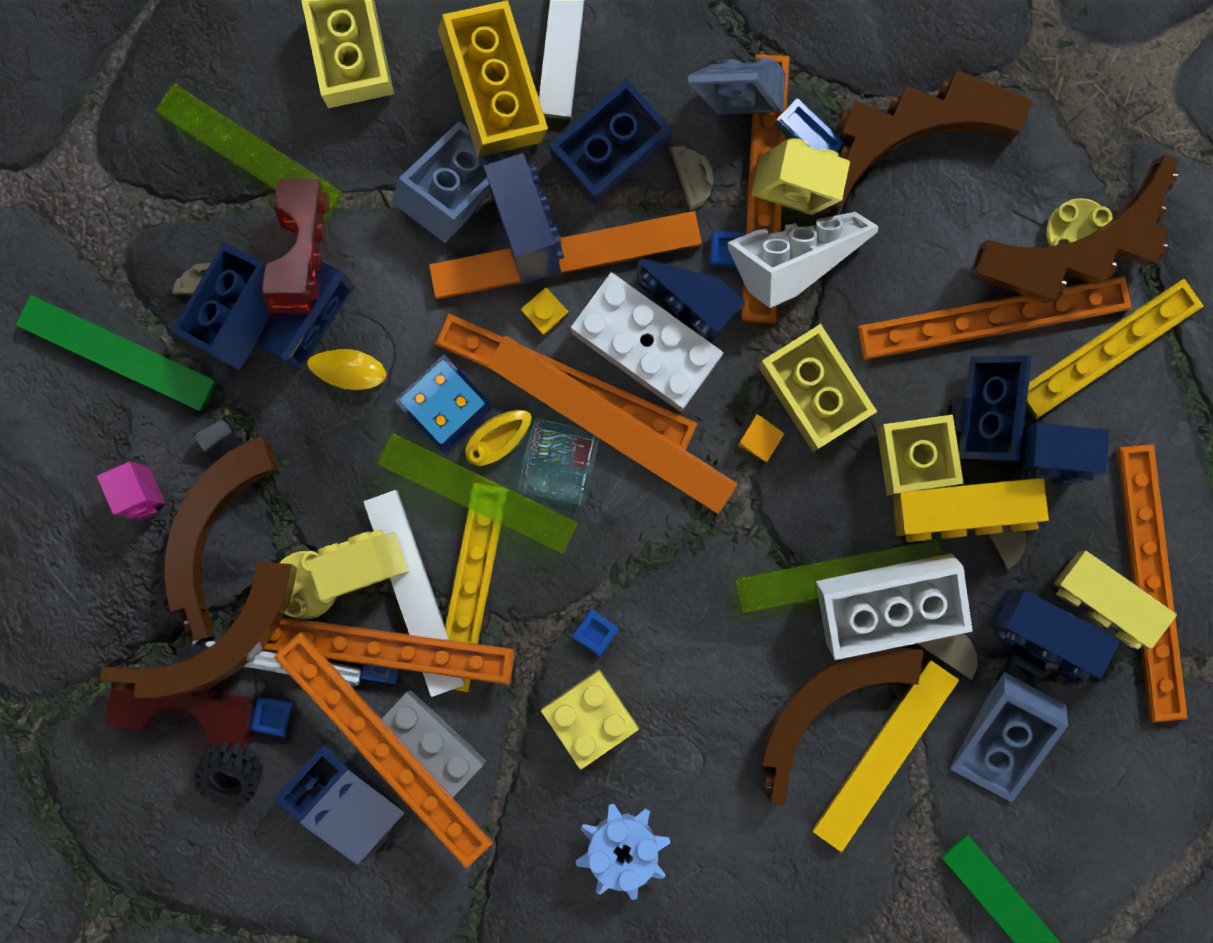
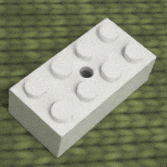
M612 272L571 326V334L681 413L724 353ZM644 336L651 337L654 343L649 347H645L641 344L640 338Z
M952 553L816 581L826 645L835 660L972 632L964 568Z

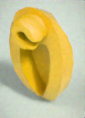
M337 349L318 353L310 357L307 362L308 368L316 376L342 389H370L384 382L387 376L385 368H383L379 361L370 355L352 349Z
M519 409L499 414L486 421L474 432L466 445L465 452L468 461L474 465L483 466L492 464L509 455L526 436L531 426V414L526 410Z

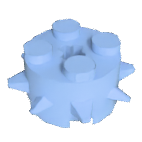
M610 804L608 818L602 820L596 827L583 824L580 828L589 839L588 852L576 860V865L592 870L595 878L598 879L597 894L601 895L608 888L617 891H626L629 897L635 900L638 895V887L644 885L650 877L659 879L665 877V873L657 865L658 851L670 843V839L665 836L653 835L651 828L647 825L650 814L649 810L644 809L636 817L630 814L621 815L615 804ZM623 845L629 846L630 856L628 858L624 856L623 859L618 858L615 848L618 846L622 849Z

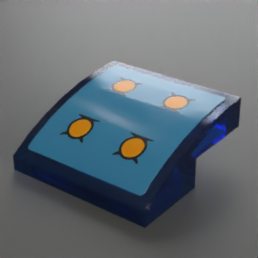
M445 354L394 400L443 453L451 448L494 407Z

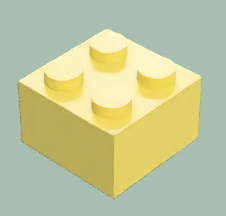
M788 139L759 157L751 195L813 215L842 201L850 161L838 157L839 154L833 150H818L809 147L808 143L804 140Z
M953 415L883 424L877 428L887 496L900 492L946 488L964 484Z
M382 529L370 533L365 532L348 538L349 541L318 549L319 556L307 560L321 601L356 591L409 571L396 533L383 535Z
M600 669L544 706L541 710L580 770L639 730L638 725Z

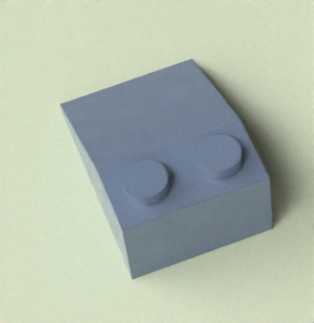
M759 58L755 60V63H742L739 60L728 59L724 60L722 64H711L688 77V83L717 115L783 113L785 72L779 63L773 59Z
M458 122L398 179L392 204L446 243L467 222L490 192L484 165L508 157L500 152L477 158L469 129L461 122Z
M1004 672L986 698L952 762L950 770L1012 803L1068 727L1067 706Z

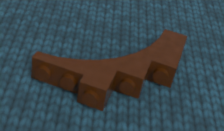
M956 70L950 80L946 78L943 80L937 97L906 85L900 96L894 94L886 113L855 101L851 111L844 109L837 125V129L842 130L839 138L846 143L839 157L850 161L842 201L827 208L838 212L852 186L866 169L886 153L908 141L934 133L955 131L987 133L1012 141L1020 133L1033 100Z
M1163 155L1153 160L1142 185L1127 206L1106 225L1085 238L1068 244L1049 247L1012 246L987 240L979 245L969 276L1037 301L1048 303L1055 301L1057 297L1059 298L1063 294L1067 284V278L1064 277L1065 274L1095 285L1106 282L1107 278L1110 279L1118 262L1117 259H1114L1115 256L1143 266L1157 263V260L1164 256L1168 246V241L1165 240L1168 229L1157 226L1156 223H1159L1165 214L1167 205L1163 202L1167 191L1172 189L1177 180L1178 171L1175 168L1179 159Z

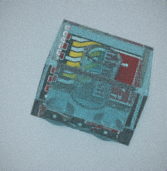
M535 418L522 460L518 492L585 506L600 438L581 427Z

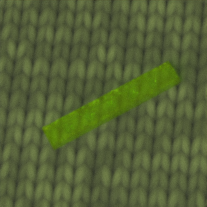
M175 83L155 110L160 116L323 222H326L343 196L340 190Z
M393 433L377 463L564 554L578 526V522Z
M937 539L735 579L741 612L745 613L819 598L816 581L940 556L939 541Z

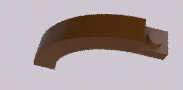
M263 436L238 446L210 466L189 490L173 521L165 554L164 577L166 595L170 612L185 610L186 616L183 617L184 627L189 636L193 635L194 641L216 636L205 601L201 577L203 552L214 522L228 502L240 491L263 477L279 472L270 440Z
M256 562L251 591L240 615L216 643L200 654L178 664L153 669L101 667L100 681L111 683V690L133 691V685L135 684L134 698L166 699L199 692L230 677L255 657L276 631L289 605L295 585L297 568L292 564Z
M895 647L838 659L817 670L803 681L779 709L763 744L759 762L763 766L772 767V773L766 772L763 784V793H768L767 799L770 803L785 806L790 771L796 749L809 725L823 709L844 694L868 685L890 682L918 685L924 650Z

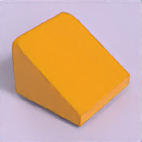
M756 414L738 446L767 463L785 433Z

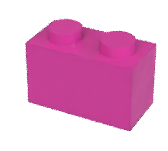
M129 461L97 476L113 515L124 516L127 519L136 517L140 521L154 516L158 513L156 508L165 505L152 471L148 466Z

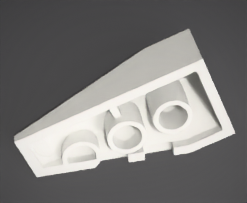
M857 212L817 219L816 225L808 227H798L796 223L785 225V231L768 234L767 229L757 230L728 242V250L748 292L771 308L803 292L878 232V226Z

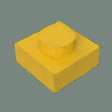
M547 287L521 308V312L543 336L569 315L566 308Z

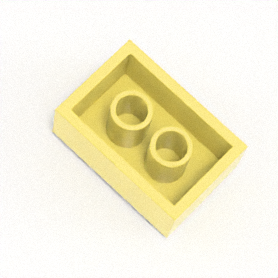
M301 0L319 88L327 107L332 108L393 95L394 91L375 1Z
M821 324L768 356L758 365L812 452L877 412Z
M1086 550L1077 551L1053 583L1059 589L1056 593L1058 597L1071 606L1078 607L1081 604L1087 608L1088 611L1085 615L1089 619L1107 629L1109 626H1112L1118 630L1114 635L1116 638L1137 650L1140 647L1152 649L1177 616L1176 613Z

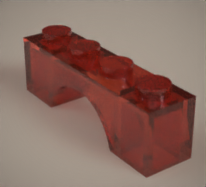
M278 179L274 207L280 226L291 231L298 238L294 247L285 256L266 263L262 295L269 313H311L313 299H318L319 282L316 278V271L322 270L323 265L322 251L319 247L320 242H325L326 225L325 221H323V216L329 213L328 193H323L320 179Z
M135 684L133 685V691L110 690L104 721L106 725L141 730L149 727L154 718L163 710L179 708L190 712L201 722L208 743L218 742L220 745H223V742H230L231 747L238 743L242 745L241 748L250 745L253 732L251 727L256 704L249 703L248 696L228 693L226 699L215 697L214 690H210L205 695L195 692L166 699L134 698Z

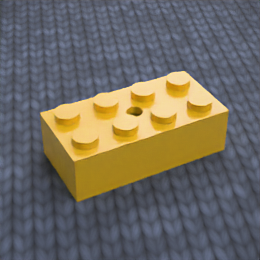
M508 0L443 14L438 32L477 158L542 143L548 127Z
M1044 478L907 491L892 496L896 536H906V542L931 540V533L940 532L941 539L968 536L967 530L975 529L976 536L1003 533L1002 526L1009 525L1010 532L1039 529L1038 522L1049 521Z

